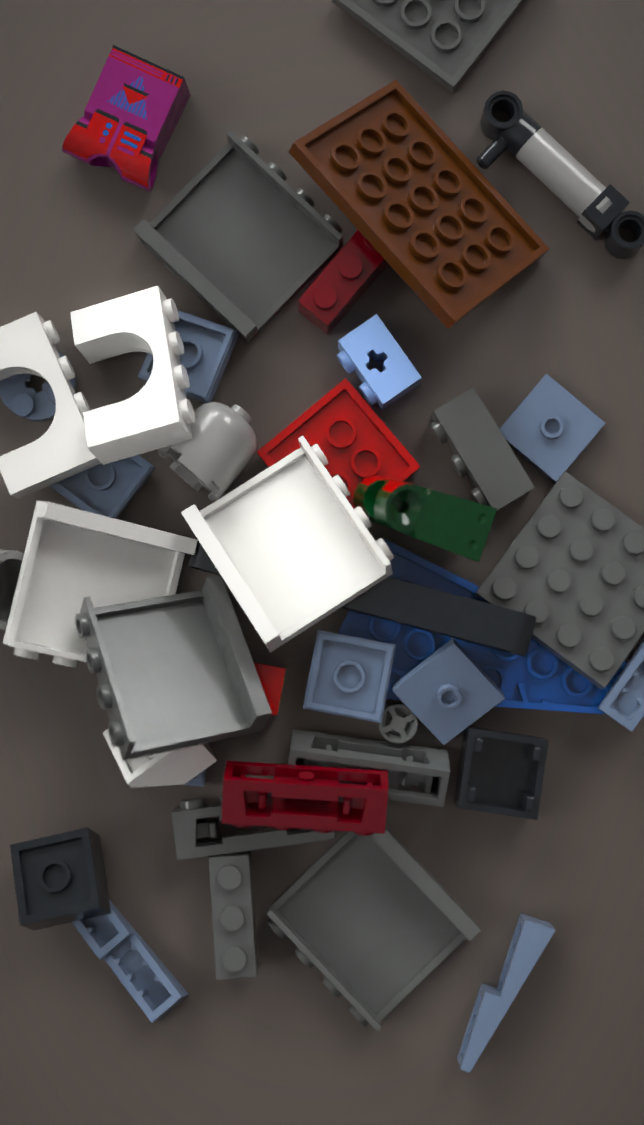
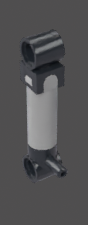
M503 90L489 96L483 109L480 125L484 135L493 142L476 158L477 164L482 169H488L507 149L579 217L577 223L594 240H597L606 232L604 244L609 254L619 259L631 258L637 254L644 245V215L631 210L624 212L630 202L611 184L606 188L526 113L517 95ZM504 111L509 115L510 120L499 122L493 117L492 113ZM626 228L632 231L635 241L626 242L622 240L618 229Z

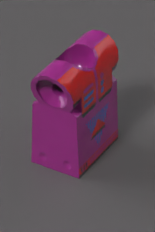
M113 45L86 105L84 116L76 122L63 142L62 152L92 166L113 167L119 172L122 180L152 192L156 182L159 157L162 156L191 96L185 78Z

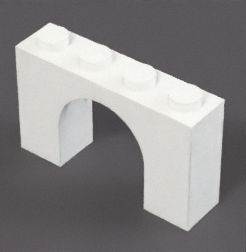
M154 286L70 312L74 345L90 364L129 352H146L152 354L154 358L151 376L138 393L124 401L83 413L87 448L104 465L193 439L190 423L195 422V414L190 400L186 399L185 389L190 387L187 371L180 362L179 355L184 354V346L178 331H175L174 322L179 321V314L172 298L167 299L160 287Z
M37 312L0 327V381L17 374L39 376L48 381L56 401L55 416L45 434L32 443L0 456L1 475L10 495L18 499L101 464L87 448L83 413L90 411L89 405L81 391L78 393L74 391L70 379L76 376L67 356L65 355L61 358L55 344L60 342V338L52 321L48 320L45 322Z

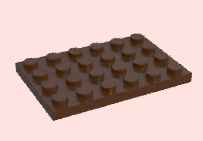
M394 80L296 140L288 151L448 330L536 263L550 249L397 80Z

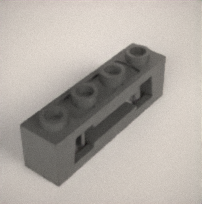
M292 729L287 764L388 771V800L444 807L450 776L448 750ZM339 781V784L366 785L365 782ZM398 783L402 784L404 790H409L410 785L419 786L421 792L398 790Z
M268 792L266 797L272 798V792ZM222 795L219 796L220 802L204 804L203 798L180 801L181 807L175 808L171 812L177 860L336 839L335 831L319 833L313 829L277 830L273 827L228 832L225 833L222 839L199 842V838H215L219 834L218 819L199 823V819L219 816L221 821Z

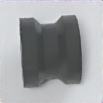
M393 703L384 707L382 722L377 724L380 733L386 740L391 743L401 744L413 738L417 731L418 721L417 717L406 705Z

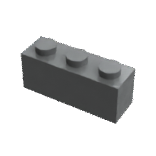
M474 387L433 411L431 415L433 423L429 425L430 429L441 445L446 442L453 453V456L449 459L457 474L461 478L466 475L474 488L470 491L474 502L497 508L498 511L535 488Z
M251 851L209 856L216 980L257 977L259 963Z

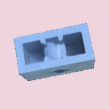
M377 314L338 340L340 352L336 356L348 374L354 371L361 380L362 384L358 388L371 406L377 403L380 409L383 410L420 384L422 377ZM371 357L376 362L384 361L381 373L376 368L368 369Z

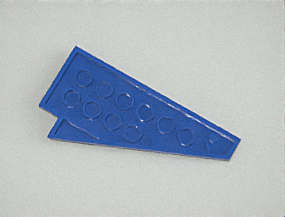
M385 539L384 542L394 556L390 560L392 568L390 578L480 601L474 596L479 586ZM350 610L337 633L396 645L386 699L393 700L400 699L392 691V685L452 639L444 635ZM532 638L527 657L455 639L504 692L505 699L495 707L605 714L598 707L627 664L624 661L604 689H600Z

